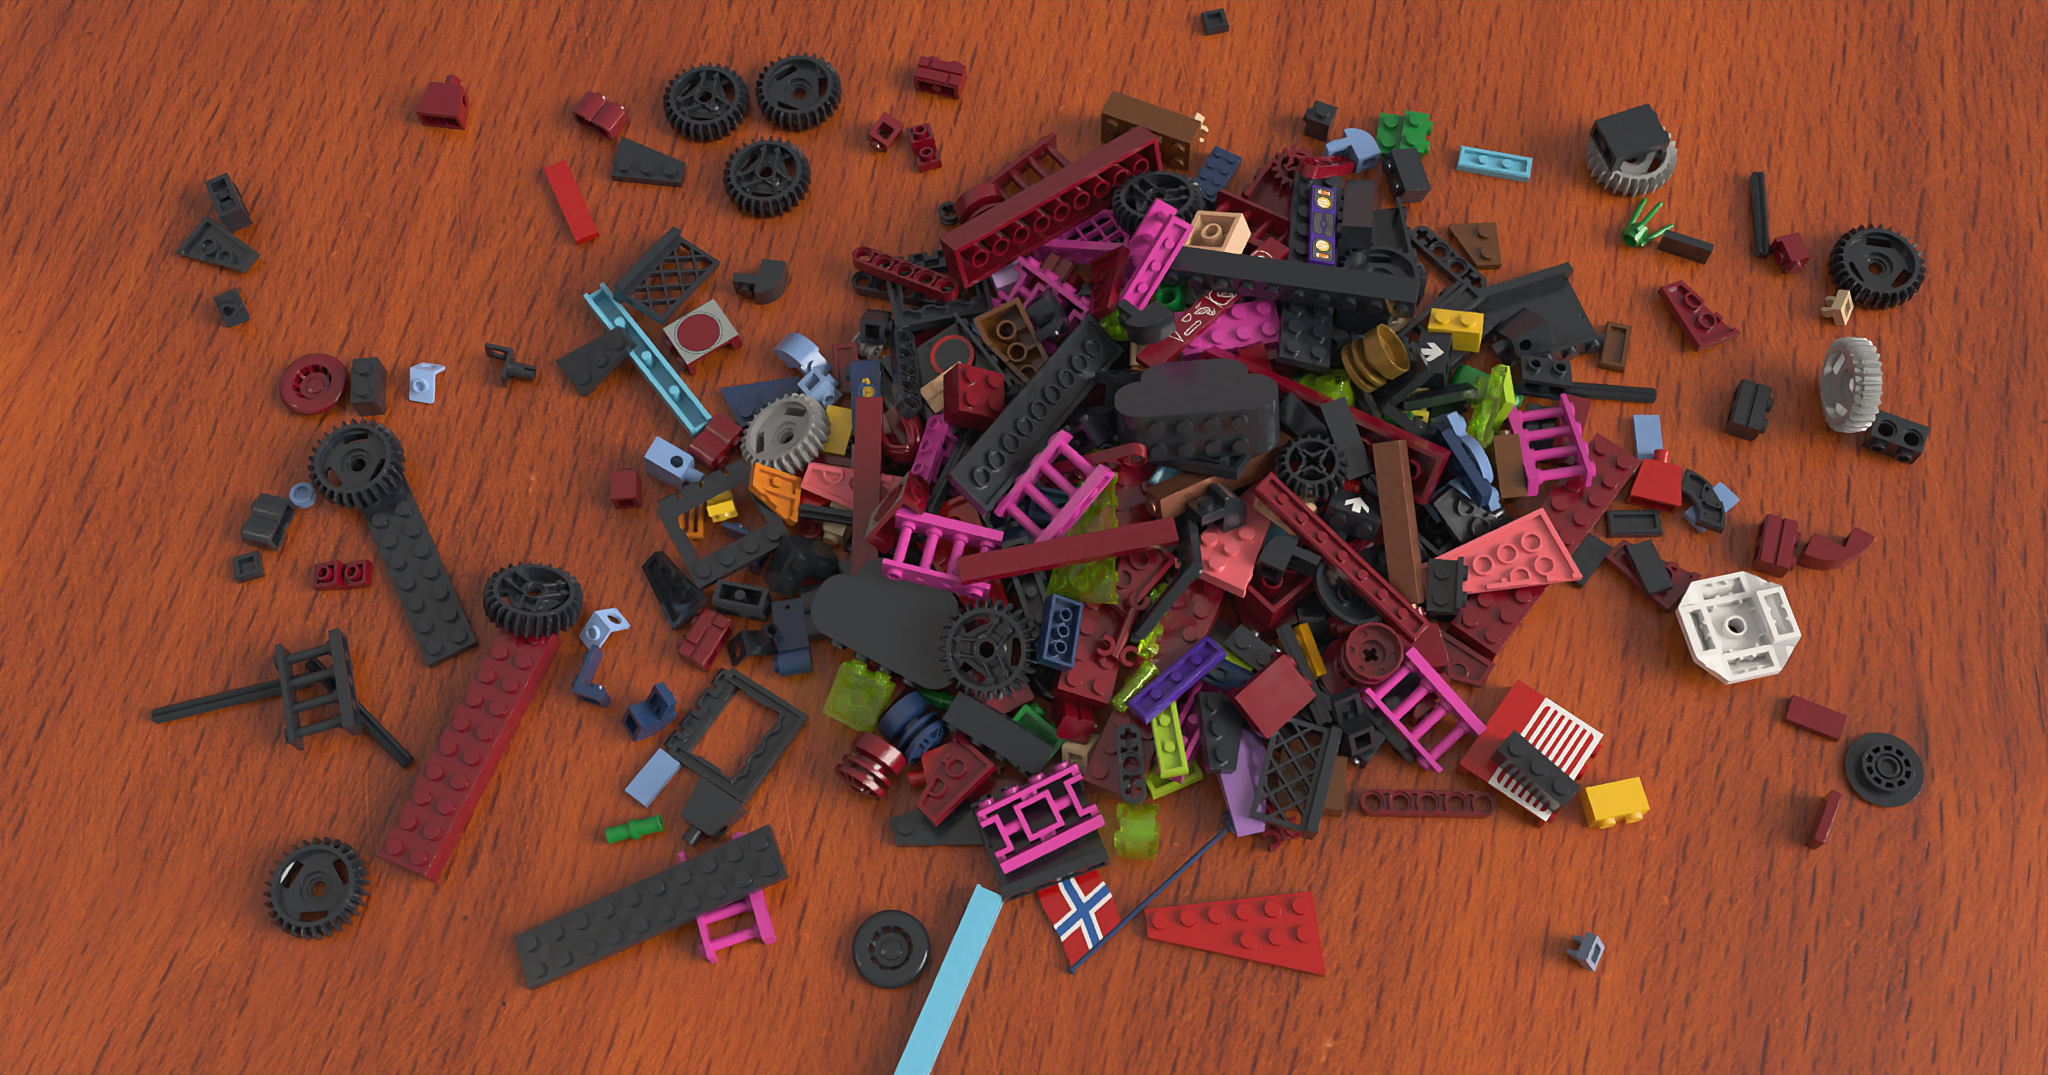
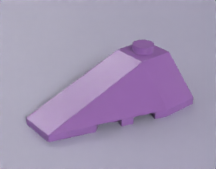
M1243 728L1236 770L1232 774H1216L1237 837L1265 831V823L1249 818L1266 749L1261 737ZM1264 789L1262 790L1261 796L1266 794ZM1266 799L1259 802L1257 812L1266 814Z

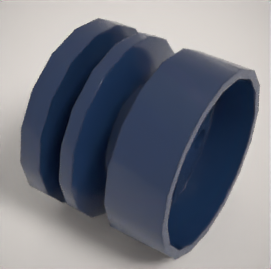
M919 691L909 693L900 699L884 715L878 726L879 733L890 744L898 743L896 749L904 755L909 764L921 761V756L937 748L950 731L946 726L947 722L942 719L939 711L930 713L932 705Z

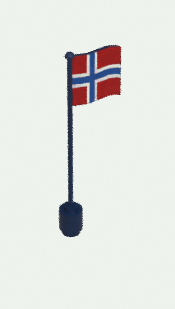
M1228 809L1222 814L1224 828L1122 921L1112 895L1097 870L1037 891L1045 913L1062 940L1070 965L1067 966L1069 974H1076L1075 970L1223 835L1228 831L1231 834L1235 833Z

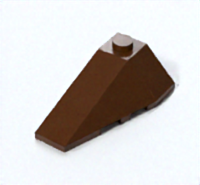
M1019 297L973 318L983 342L1023 382L1029 381L1048 359L1041 342L1034 336L1035 330Z

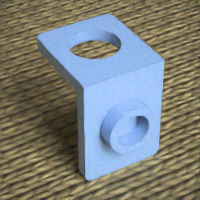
M422 362L411 367L409 399L423 403H434L435 374L444 371L445 366Z
M616 608L595 611L579 634V638L589 650L592 644L598 645L601 648L611 632L628 629L630 624ZM607 616L615 617L620 624L611 622Z

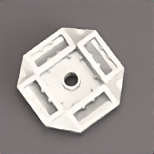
M1744 571L1691 582L1675 611L1693 662L1725 685L1778 674L1783 669L1802 636L1783 587L1773 582L1769 583ZM1728 626H1733L1738 633L1732 632Z

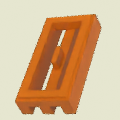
M706 502L699 505L697 532H694L696 507L689 511V527L686 535L690 541H694V539L704 541ZM685 512L678 515V523L681 530L685 528Z

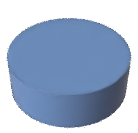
M300 482L291 488L289 499L296 507L305 509L316 502L317 491L311 484Z

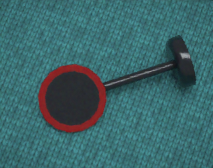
M948 335L938 340L933 346L930 354L931 364L940 375L959 361L962 364L972 366L975 359V350L971 342L965 337Z

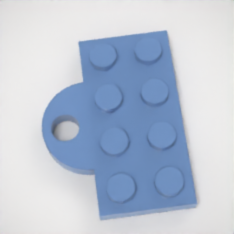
M1457 411L1431 419L1433 425L1442 432L1451 428L1455 436H1460L1464 443V450L1469 457L1472 456L1475 459L1480 475L1491 483L1493 481V473L1490 462L1477 440L1467 435L1465 431L1467 426L1464 418L1458 415ZM1492 486L1489 504L1481 507L1487 512L1501 508L1498 502L1500 496L1495 487Z

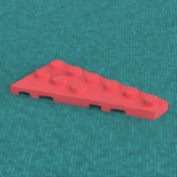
M1257 481L1239 497L1244 501L1247 508L1245 525L1223 533L1212 523L1199 535L1203 571L1199 578L1242 598L1246 594V587L1248 582L1251 581L1255 564L1258 563L1268 537L1269 528L1273 524L1271 520L1253 507L1255 495L1252 491L1257 487ZM1176 558V559H1175V568H1178V569H1179L1180 564L1177 563V558Z
M1543 507L1434 558L1457 560L1458 556L1464 557V565H1468V579L1463 581V591H1467V594L1581 580L1583 577ZM1428 562L1422 564L1425 596L1427 592Z

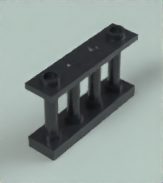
M1457 281L1451 287L1446 286L1440 292L1439 298L1405 329L1401 332L1396 331L1395 334L1406 336L1410 339L1416 333L1420 336L1421 331L1428 332V329L1424 326L1430 320L1432 308L1461 286V283ZM1497 312L1489 318H1483V333L1480 347L1495 334V327L1502 323L1503 317ZM1453 350L1449 375L1474 352Z
M339 628L328 630L329 641L326 644L292 654L281 644L275 645L276 655H274L273 660L276 669L279 671L287 726L284 729V737L286 742L298 751L304 750L303 737L338 727L346 730L351 736L363 733L348 637ZM328 654L332 656L333 664L330 665V668L294 678L292 664ZM332 678L336 680L337 689H334V692L300 702L297 701L296 688ZM333 703L339 705L340 713L337 714V717L301 727L300 712Z

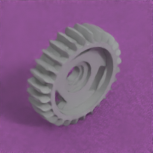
M1590 136L1585 149V162L1588 163L1587 170H1592L1591 177H1598L1597 184L1605 183L1604 189L1608 187L1613 188V194L1621 191L1623 197L1628 192L1631 193L1633 198L1639 192L1643 197L1647 191L1652 194L1655 189L1660 190L1663 184L1668 182L1678 158L1676 155L1678 149L1674 148L1675 141H1670L1664 155L1659 156L1656 151L1635 157L1636 161L1634 163L1623 161L1620 170L1610 172ZM1659 158L1660 165L1658 169L1652 173L1647 172L1653 159Z
M1845 337L1836 339L1829 346L1830 349L1826 351V357L1823 358L1824 364L1820 367L1822 373L1819 376L1821 381L1818 387H1820V406L1823 407L1822 414L1825 415V421L1829 423V427L1833 428L1834 431L1844 433L1865 431L1875 421V414L1879 413L1878 405L1882 403L1880 396L1883 394L1881 388L1882 384H1884L1882 382V375L1884 373L1881 372L1880 367L1883 363L1879 362L1880 354L1876 353L1877 348L1867 338Z
M793 393L791 397L785 394L783 399L776 397L774 403L768 402V406L765 409L760 408L761 412L758 415L753 414L754 420L752 422H747L749 429L743 430L745 436L741 438L742 445L740 446L742 456L747 464L750 463L752 466L757 462L795 476L797 470L804 471L803 467L811 463L814 457L819 458L817 454L819 451L825 450L822 444L829 441L827 435L831 433L829 429L831 426L829 416L819 402L803 393L800 395ZM793 436L790 442L784 444L788 437Z

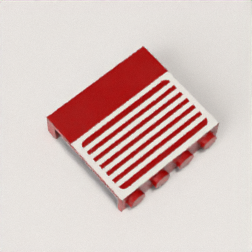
M1517 679L1486 724L1487 729L1477 737L1455 772L1462 777H1465L1467 772H1470L1540 819L1537 827L1541 828L1545 822L1551 824L1557 814H1553L1490 759L1503 741L1516 730L1570 778L1579 781L1588 769L1584 765L1588 757L1594 759L1602 748L1598 742L1603 734Z

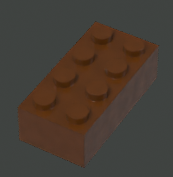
M1112 90L1101 112V141L1109 143L1141 125L1157 136L1161 162L1169 164L1176 169L1189 171L1199 150L1201 121Z

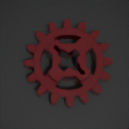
M1292 145L1291 150L1284 147L1282 154L1277 152L1275 159H1272L1273 164L1270 175L1274 177L1273 183H1281L1280 190L1288 188L1289 194H1291L1293 173L1295 168L1298 167L1300 160L1320 156H1313V149H1310L1308 152L1305 151L1304 145L1300 149H1296V146Z

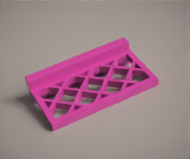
M1103 209L1095 216L1032 252L1038 261L1041 259L1045 260L1049 253H1053L1074 264H1089L1090 260L1121 245L1127 247L1133 235H1128L1127 231H1122L1121 227L1117 226L1113 210ZM1102 218H1109V221L1101 226L1096 224ZM1092 224L1095 229L1083 235L1081 230ZM1113 226L1117 228V231L1109 236L1103 233ZM1076 233L1080 236L1077 240H1066ZM1099 234L1103 238L1098 242L1089 241ZM1124 237L1123 243H1112L1117 238Z

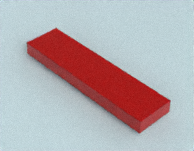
M566 160L544 168V172L577 245L600 237Z

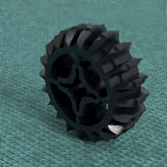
M1307 433L1305 439L1297 435L1295 442L1288 440L1286 447H1281L1275 461V474L1296 496H1302L1303 502L1307 498H1312L1314 503H1316L1318 497L1326 501L1329 494L1335 496L1338 493V489H1342L1348 477L1346 467H1348L1349 463L1347 459L1340 458L1345 456V450H1336L1339 443L1331 444L1330 437L1322 440L1320 434L1316 438H1311L1310 434ZM1294 461L1298 464V470L1295 473L1290 467ZM1328 463L1333 468L1330 475L1326 473L1325 468Z

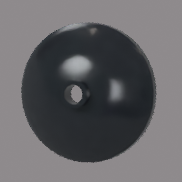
M1323 560L1319 563L1314 574L1316 594L1324 608L1333 617L1354 627L1368 622H1378L1382 618Z

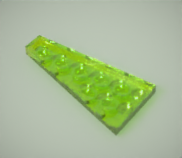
M1091 449L1089 454L1106 449ZM1118 472L1115 473L1116 475L1064 537L1118 527V519L1115 517V507L1118 506V497L1115 495ZM1085 481L1080 482L1079 487H1081ZM1117 557L1054 568L1046 591L1047 596L1054 593L1075 601L1118 604V595L1116 594L1118 572L1115 571V559Z

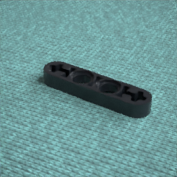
M1417 226L1412 230L1411 246L1415 247L1416 251L1453 284L1459 281L1461 286L1467 281L1470 284L1478 283V287L1474 286L1477 290L1486 287V278L1430 228ZM1417 236H1418L1419 238H1421V237L1424 236V237H1425V240H1424V239L1417 240ZM1442 250L1445 253V257L1437 258L1432 254V251ZM1458 265L1463 269V272L1460 274L1453 273L1450 267Z

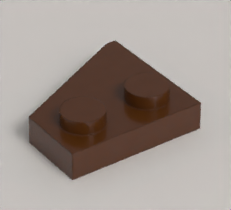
M1496 222L1448 225V234L1455 237L1459 243V249L1468 257L1469 263L1476 270H1500L1502 264Z

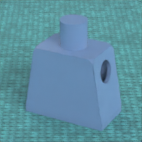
M658 436L644 456L648 475L678 489L684 488L687 482L691 484L697 481L701 485V478L705 477L704 473L695 469L694 458Z

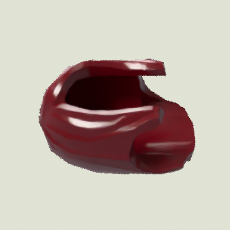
M894 405L893 408L883 415L882 451L887 457L898 464H914L925 432L919 414L912 419L905 418L897 412Z

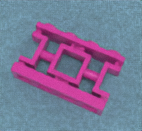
M1018 256L1016 260L1019 264L1015 265L1013 269L1021 276L1010 294L999 290L997 292V299L991 297L993 307L996 308L1017 297L1020 299L1022 296L1026 299L1023 304L1024 309H1026L1032 299L1046 289H1049L1065 310L1069 304L1062 297L1065 296L1081 308L1083 312L1077 309L1072 310L1068 316L1070 328L1055 338L1059 341L1061 337L1073 331L1079 320H1082L1090 313V299L1083 295L1080 298L1075 294L1076 288L1066 282L1064 284L1060 283L1057 274L1049 269L1044 271L1040 268L1042 263L1032 256L1028 258ZM1027 269H1029L1031 272H1033L1035 275H1037L1039 278L1045 281L1048 285L1037 282L1032 291L1028 289L1027 287L1034 276L1031 273H1029ZM1028 315L1034 330H1036L1037 325ZM1046 338L1041 342L1044 350L1050 355L1060 345L1054 339L1049 341Z
M944 414L929 417L911 469L913 474L920 475L927 481L931 492L938 480L936 477L940 465L945 466L958 440L951 433L954 425L944 422ZM943 443L946 445L945 450L942 448ZM953 485L945 501L961 495ZM903 503L902 507L909 508L906 504Z
M1062 761L1053 766V772L1045 776L1043 772L1028 778V784L1020 788L1016 784L1003 791L1004 796L996 800L993 797H989L977 804L979 808L974 811L982 828L995 822L1006 844L994 851L1004 874L1105 825L1094 802L1081 807L1071 784L1083 779L1075 762ZM1071 773V776L1062 780L1068 793L1067 795L1053 800L1047 788L1039 792L1036 791ZM1021 797V801L1012 804L1018 819L1003 826L997 812L986 817V814ZM1045 797L1056 820L1031 832L1020 809ZM1073 804L1079 817L1090 813L1089 816L1055 831V829L1065 825L1059 813L1060 810ZM1023 829L1029 842L1040 837V840L1005 857V854L1015 850L1008 837L1009 835Z

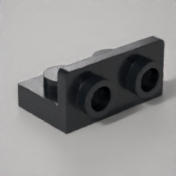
M1458 556L1457 560L1429 558L1425 613L1459 616L1462 607L1466 608L1467 591H1463V581L1468 579V565H1464V557Z

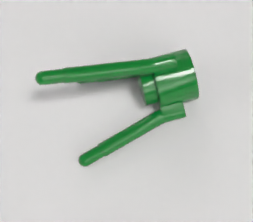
M1647 198L1641 200L1627 226L1621 231L1622 240L1625 244L1632 248L1637 246L1643 248L1648 242L1662 235L1666 229L1670 230L1674 227V224L1671 223L1647 236L1648 228L1645 225L1663 205L1661 201L1652 208L1641 222L1635 224L1647 202Z

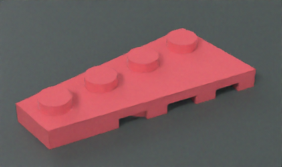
M815 462L809 463L800 487L853 510L854 469ZM882 473L881 502L903 477Z

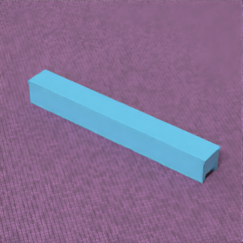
M604 282L600 284L601 288L591 295H588V293L584 294L583 297L588 308L607 331L617 326L623 327L636 342L637 346L627 357L694 440L712 420L711 415L625 308L613 299V293Z
M977 884L894 1075L930 1074L1004 903L1002 895Z

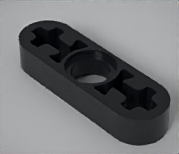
M1124 724L1116 732L1120 792L1123 801L1127 805L1139 806L1145 801L1147 796L1142 738L1140 730L1135 725ZM1126 732H1131L1132 736H1136V738L1132 739L1133 751H1127L1126 741L1121 739L1126 736ZM1128 758H1135L1139 762V767L1134 772H1128L1123 768L1124 761ZM1129 779H1135L1136 789L1141 791V793H1137V798L1131 799L1130 794H1126V792L1131 790Z

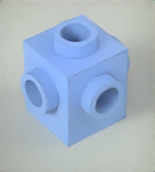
M816 367L798 383V386L806 396H811L819 402L825 412L828 405H833L843 395L836 388L839 383L829 373L825 376Z

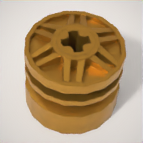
M1384 324L1376 326L1365 333L1363 338L1358 337L1342 347L1341 350L1342 361L1346 371L1354 383L1364 392L1371 393L1378 387L1386 384L1387 379L1393 380L1410 368L1409 356L1404 345L1395 332Z

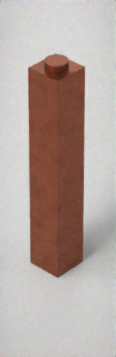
M1280 430L1278 445L1268 452L1254 454L1237 480H1228L1222 477L1184 471L1146 488V508L1151 515L1156 516L1158 519L1174 518L1187 512L1188 502L1208 495L1209 486L1212 484H1224L1234 491L1261 479L1270 472L1275 471V461L1281 447H1286L1288 440L1293 442L1295 440Z
M1406 440L1372 444L1389 584L1417 609L1419 603L1426 601L1407 443Z

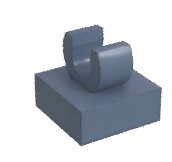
M1586 932L1584 938L1580 935H1574L1572 939L1581 946L1576 951L1568 949V954L1572 959L1578 960L1584 969L1595 972L1605 946L1596 934Z

